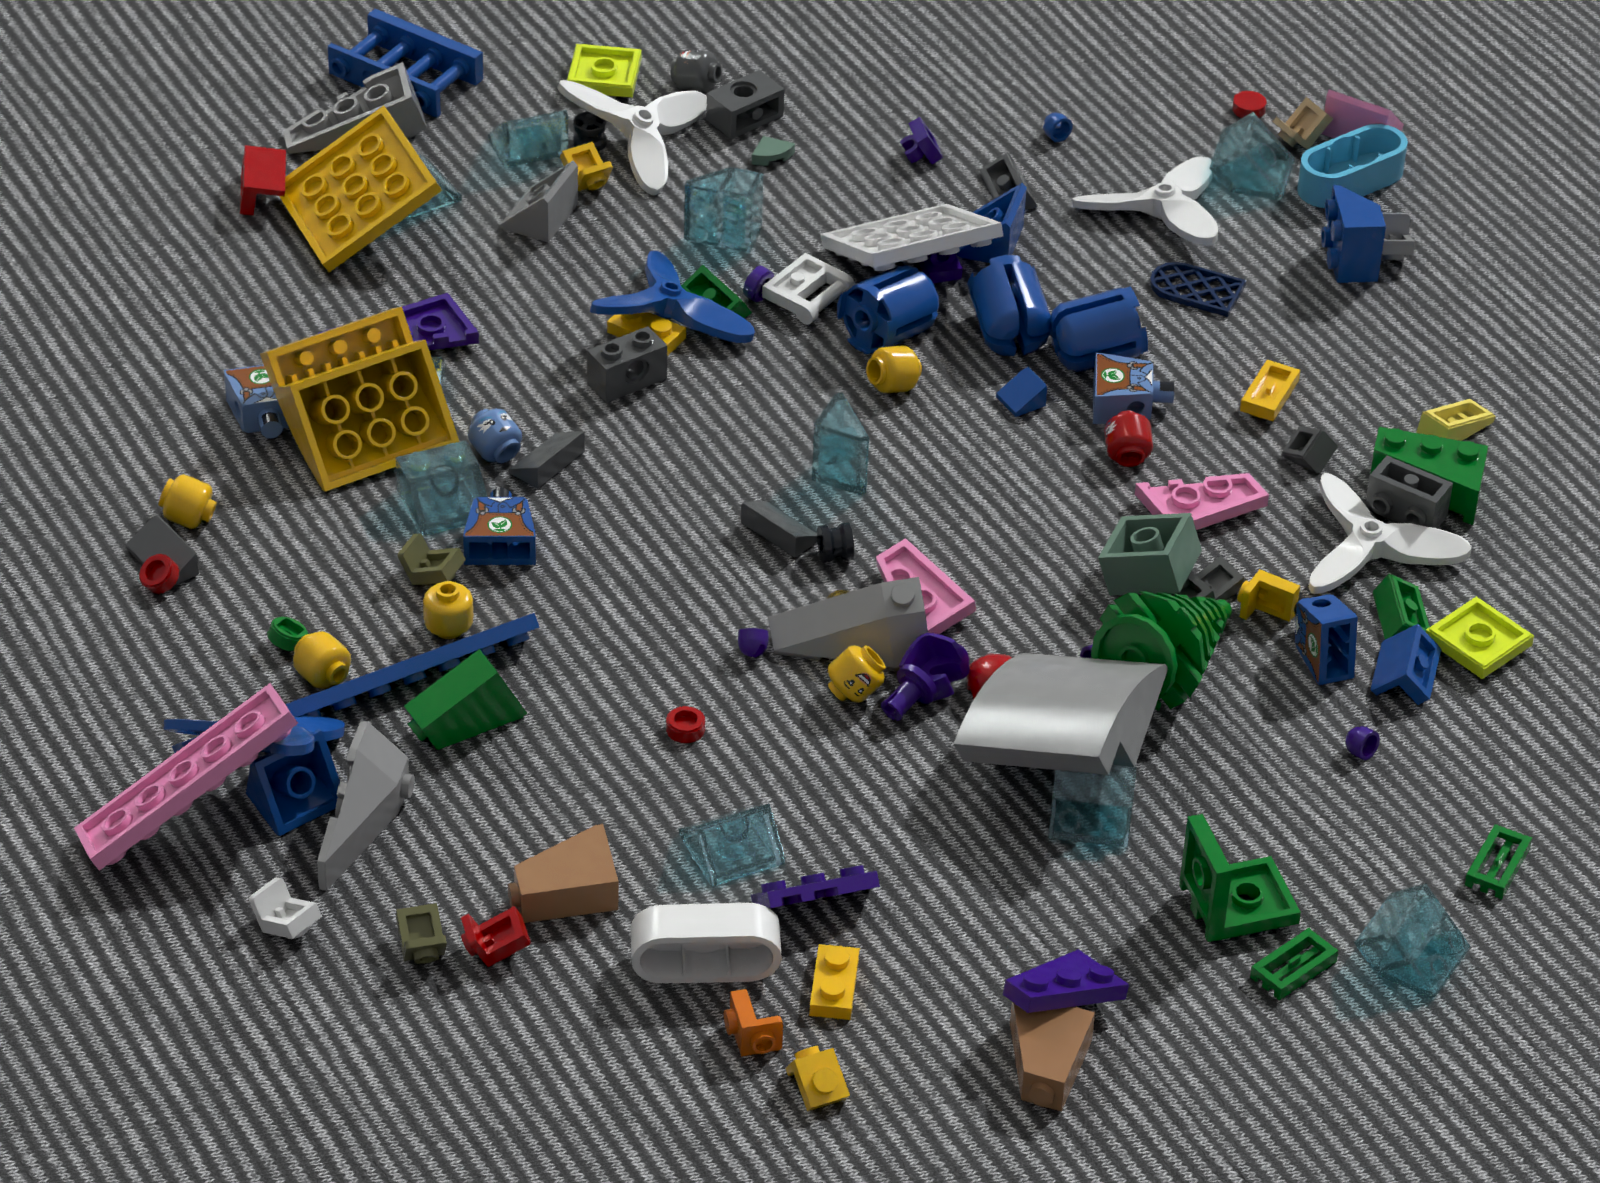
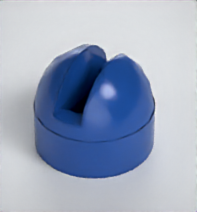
M1057 112L1046 116L1043 126L1045 134L1054 142L1064 141L1072 132V121L1065 115Z

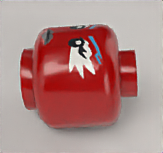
M1126 410L1119 412L1107 421L1104 428L1106 450L1108 456L1113 461L1118 462L1122 466L1132 467L1141 464L1151 455L1153 451L1152 429L1150 421L1144 415Z

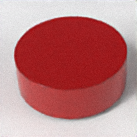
M1242 91L1234 96L1232 110L1239 118L1256 120L1265 114L1267 100L1258 92Z
M165 554L153 555L143 563L140 569V582L152 593H165L176 584L179 577V567Z
M682 706L675 708L666 717V733L672 740L679 743L696 742L705 733V716L694 707Z

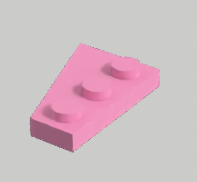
M1250 473L1206 477L1203 483L1184 484L1182 479L1168 480V486L1150 487L1149 482L1136 483L1135 485L1136 497L1152 515L1191 513L1196 530L1268 506L1269 494Z
M906 538L876 556L877 568L884 582L919 577L928 633L940 634L976 611L975 600Z

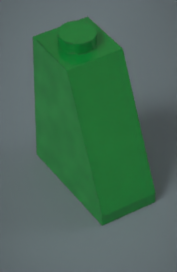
M480 649L404 705L413 718L407 723L421 742L428 738L437 750L516 721L528 714Z

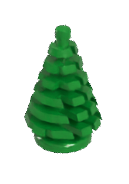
M1139 591L1142 594L1139 596L1137 593H1126L1113 600L1117 605H1108L1099 618L1103 625L1099 630H1096L1091 657L1094 659L1166 664L1168 670L1158 699L1162 698L1169 709H1172L1184 703L1188 696L1191 697L1199 685L1220 635H1222L1225 629L1227 619L1232 614V608L1223 599L1189 598L1187 595L1175 594V596H1171L1170 594L1159 592L1156 595L1146 591ZM1157 700L1155 710L1158 711L1162 704L1159 700Z

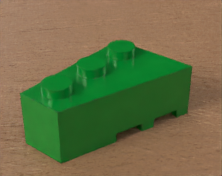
M1379 427L1370 474L1386 456H1390L1452 482L1449 510L1463 515L1464 522L1474 525L1488 445L1442 438L1436 435L1402 431L1396 428Z

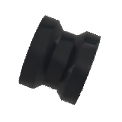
M588 111L576 115L573 119V129L575 131L573 136L574 147L593 142L598 152L603 150L607 145V138L604 133L607 128L606 120Z
M849 522L840 523L836 528H830L827 525L818 526L817 543L822 563L831 562L835 557H841L844 560L854 558V540Z

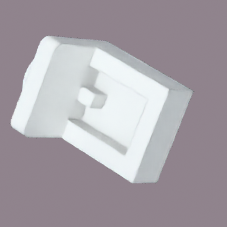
M276 877L249 897L250 905L263 933L288 939L298 938L307 933L309 926L322 917L317 903L291 898L282 878Z

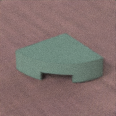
M763 136L752 153V164L768 166L769 161L782 158L783 161H786L795 153V143Z

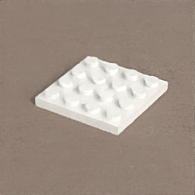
M943 204L820 235L823 248L835 252L838 256L848 257L850 261L861 262L863 266H871L875 271H885L895 268L896 262L907 260V263H917L927 260V255L939 252V255L958 253L960 251L959 247L971 244V247L992 244L991 239L1003 236L1001 222L949 204Z

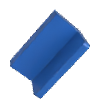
M1419 624L1384 640L1381 643L1370 690L1377 696L1399 685L1417 705L1430 700L1441 648Z

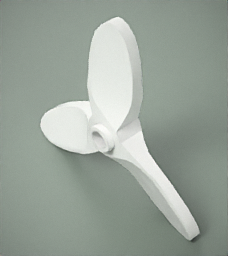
M560 80L557 87L559 92L567 99L586 111L612 123L628 139V159L634 177L639 186L651 195H657L662 191L668 177L667 153L661 136L673 134L692 125L704 115L707 106V96L698 91L671 93L655 99L644 107L621 103L597 90L572 81Z
M1194 157L1179 164L1166 174L1161 183L1137 193L1097 194L1072 198L1073 207L1078 209L1135 210L1162 219L1169 230L1197 245H1213L1218 240V225L1209 212L1198 202L1194 201L1208 187L1214 175L1213 162L1208 157Z
M1324 473L1321 476L1320 491L1324 501L1342 525L1348 537L1322 559L1312 572L1309 579V590L1311 593L1320 594L1338 587L1353 577L1367 562L1380 557L1405 564L1421 565L1459 564L1470 557L1472 546L1463 537L1445 530L1412 523H1384L1377 520L1371 515L1360 497L1344 481L1329 473Z

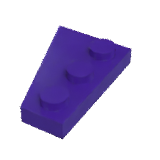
M860 865L839 869L841 877L826 880L823 872L800 877L802 885L786 888L785 880L761 884L762 892L751 894L752 903L775 908L822 897L880 887L877 871L865 873L864 866Z
M1078 949L1006 979L1003 996L1027 1013L1125 1000L1129 984L1116 976L1111 968L1099 964Z

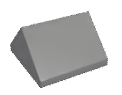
M571 161L530 186L501 222V227L510 232L549 242L578 205V165Z

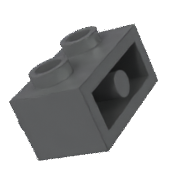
M1386 456L1370 474L1365 505L1369 511L1397 523H1412L1438 528L1448 516L1453 483Z

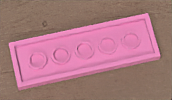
M271 683L74 827L87 855L99 871L106 865H113L125 856L127 850L140 840L151 838L159 830L160 825L171 817L186 812L194 800L206 791H213L220 787L229 774L239 767L251 764L258 757L260 751L271 743L283 740L290 734L292 728L298 722Z

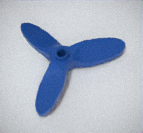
M654 250L649 252L645 264V273L649 284L648 289L633 294L597 299L591 303L590 307L591 313L604 315L654 312L657 316L664 319L672 318L690 329L735 343L751 342L755 334L751 323L740 315L708 298L685 291L680 286L678 274L671 261L661 252Z
M294 717L298 724L292 728L290 734L279 742L271 743L260 752L285 756L308 754L314 750V736L311 734L318 729L322 730L326 741L338 739L344 736L345 723L329 717ZM164 720V730L200 735L218 721Z

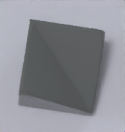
M1299 426L1281 455L1311 472L1320 473L1338 448V445L1324 430Z

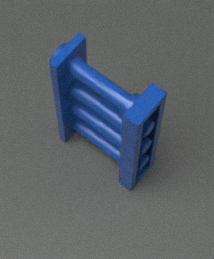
M374 9L367 14L368 36L351 50L333 43L328 45L329 74L361 87H365L362 82L363 80L390 68L403 57L417 61L407 69V73L423 113L435 118L441 115L440 93L454 81L461 79L476 86L483 80V52L378 9ZM376 46L390 50L378 61L365 57ZM430 68L443 72L431 84L418 79Z

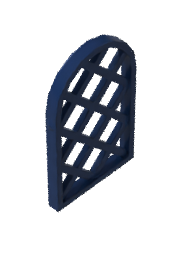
M1172 262L1157 266L1152 271L1150 286L1152 291L1166 300L1228 317L1243 292L1247 280L1187 263ZM1167 270L1175 271L1174 274L1165 275L1164 272ZM1195 274L1198 280L1189 282L1185 277ZM1180 278L1183 283L1173 285L1170 280ZM1218 280L1221 284L1219 287L1211 288L1208 283ZM1164 281L1168 287L1160 288L1156 283ZM1203 284L1206 290L1196 292L1192 287ZM1187 288L1190 293L1180 295L1177 290ZM1234 288H1238L1235 294L1231 290ZM1226 291L1229 296L1219 298L1216 293ZM1210 294L1214 299L1204 302L1200 296ZM1230 301L1228 307L1226 308V306L1223 303Z

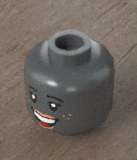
M683 50L672 61L671 79L676 83L680 91H698L707 94V92L714 89L716 83L721 81L722 66L717 62L716 56L710 51Z

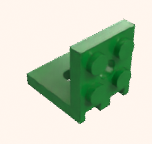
M1198 814L1187 817L1179 887L1181 891L1189 890L1192 896L1190 909L1196 919L1203 918L1206 924L1205 938L1207 942L1299 924L1301 912L1272 856L1229 864L1204 815ZM1247 894L1255 900H1244L1239 895Z

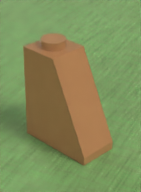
M603 824L595 825L515 865L514 883H508L511 908L513 906L518 907L524 923L618 910L619 881Z
M1012 1002L1010 1028L1021 1100L1062 1112L1092 1042L1095 1012L1078 1007H1067L1027 1013Z

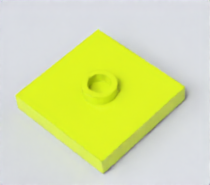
M576 44L567 81L582 84L608 96L633 98L642 60V50Z
M1477 596L1426 629V633L1436 642L1442 652L1481 679L1531 647L1534 639L1533 634Z

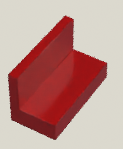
M245 145L241 169L240 214L254 216L257 194L285 196L286 150Z

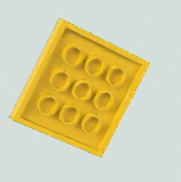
M383 105L285 177V196L279 197L322 265L328 272H331L443 190L392 115Z

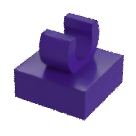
M921 117L908 123L913 135L906 136L900 143L905 149L904 153L911 163L917 162L924 154L931 164L941 160L943 155L936 138Z
M939 252L927 255V260L919 262L922 271L933 283L962 279L963 268L956 253L939 255Z

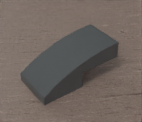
M1220 556L1195 575L1191 571L1180 593L1175 594L1187 595L1189 598L1206 597L1215 600H1227L1239 592L1242 584L1245 582V577Z

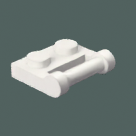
M804 253L762 286V297L795 313L800 322L808 325L818 318L821 310L837 299L841 293L849 290L855 285V282L849 274ZM825 283L831 285L812 301L806 300L807 297Z

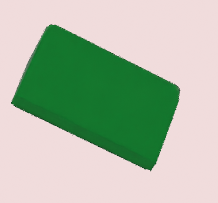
M704 265L681 285L685 291L708 298L743 318L752 314L747 305Z
M1388 574L1374 589L1373 597L1385 640L1416 624H1419L1425 632L1430 627L1418 586Z

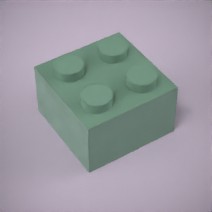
M1191 513L1122 516L1100 553L1098 560L1110 596L1125 595L1126 593H1137L1140 595L1139 591L1171 595L1180 593L1202 552V548Z

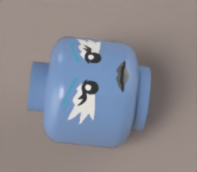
M495 408L491 410L483 409L474 415L468 430V440L481 457L487 462L497 461L498 463H505L515 457L521 448L522 432L509 414L503 409Z

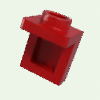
M515 906L480 925L475 922L469 913L461 917L465 933L461 934V939L466 950L471 956L477 954L487 967L531 944L522 914Z

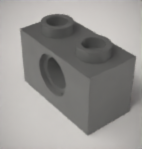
M761 70L707 92L706 120L730 139L784 116V88Z
M648 326L587 350V384L606 403L667 379V344Z

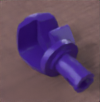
M925 633L917 637L907 649L899 664L900 669L897 671V679L900 686L881 703V708L889 718L899 721L916 701L929 704L932 701L952 696L954 691L950 683L964 679L970 672L969 656L965 648L952 638L936 633Z

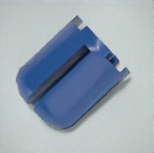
M1003 255L989 259L990 265L982 269L975 277L972 272L967 283L968 292L984 342L991 351L998 355L1015 356L1016 345L1013 338L1016 336L1023 355L1035 352L1046 344L1051 334V315L1035 267L1033 266L1032 268L1030 264L1022 262L1018 255Z
M907 265L897 266L853 285L849 290L841 293L837 303V318L843 317L846 329L851 335L847 339L848 342L858 351L871 354L880 347L894 346L928 330L934 324L938 315L939 296L932 280L924 272H919L918 268Z
M1120 287L1060 303L1052 311L1050 318L1052 345L1059 361L1068 370L1082 372L1093 369L1096 353L1134 358L1148 351L1146 327L1141 328L1140 319L1135 308L1140 306L1131 287Z

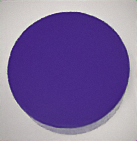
M762 265L756 267L744 283L743 295L754 302L762 301L764 299L762 297V286L774 277V273Z

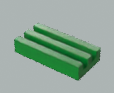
M1494 824L1466 874L1464 886L1472 888L1474 884L1481 885V892L1487 894L1492 889L1496 891L1495 897L1503 899L1530 850L1532 837ZM1499 839H1505L1506 841L1487 875L1481 874ZM1514 844H1518L1519 846L1501 879H1496Z
M1307 928L1252 965L1250 978L1255 982L1262 980V987L1266 991L1273 989L1274 997L1280 1001L1336 963L1338 950L1310 928ZM1311 944L1314 946L1302 955L1298 954ZM1289 960L1286 966H1284L1274 974L1270 973L1271 971H1273L1274 969H1276L1277 967H1279L1280 965Z

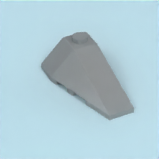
M360 721L348 751L346 762L351 765L348 771L347 783H339L335 817L331 816L329 818L317 860L319 890L327 891L399 814L404 799L411 798L415 777L413 774H409L408 756L369 722Z

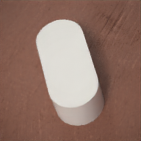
M756 903L652 906L638 913L631 923L632 967L638 976L653 983L758 981L772 975L781 964L779 919L771 909Z

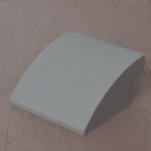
M1032 653L1018 654L1000 666L982 686L964 717L953 744L963 761L1105 775H1109L1112 765L1135 767L1168 667L1166 664Z

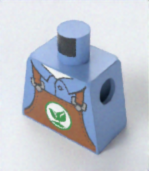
M1096 353L1093 377V424H1106L1113 416L1126 410L1144 415L1150 420L1152 402L1173 403L1174 382L1153 381L1152 362Z
M264 365L224 370L226 400L243 432L261 431V434L266 438H276L282 433L283 428H289Z

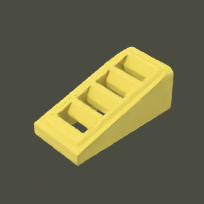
M1467 399L1422 412L1416 433L1463 441L1492 424L1496 416L1473 400Z

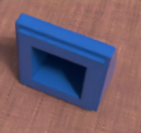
M1029 367L1020 371L996 393V398L1015 417L1046 406L1047 386Z

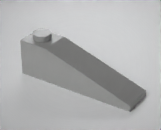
M402 62L371 75L362 81L365 87L350 96L346 92L336 97L338 102L326 111L316 110L285 129L283 133L289 154L323 150L383 105L392 115L406 138L413 137L420 131L427 129L422 108L404 63Z
M919 577L878 583L768 616L774 654L812 660H821L822 658L836 659L849 646L857 645L862 648L864 645H867L883 660L886 666L884 670L898 671L900 669L899 664L910 645L917 637L928 633Z

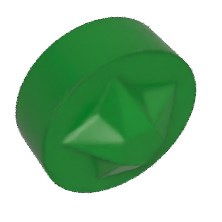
M278 617L272 620L267 637L275 646L287 651H294L298 641L307 635L308 631L303 624L295 619Z

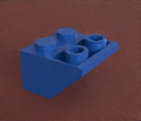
M1333 185L1331 199H1326L1325 217L1328 220L1327 227H1322L1321 230L1322 247L1328 249V268L1333 269L1337 283L1378 282L1386 231L1381 207L1379 204L1340 185Z

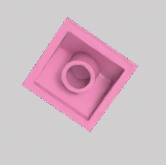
M1328 90L1324 111L1333 120L1321 134L1336 138L1370 124L1389 125L1402 131L1404 124L1391 110Z

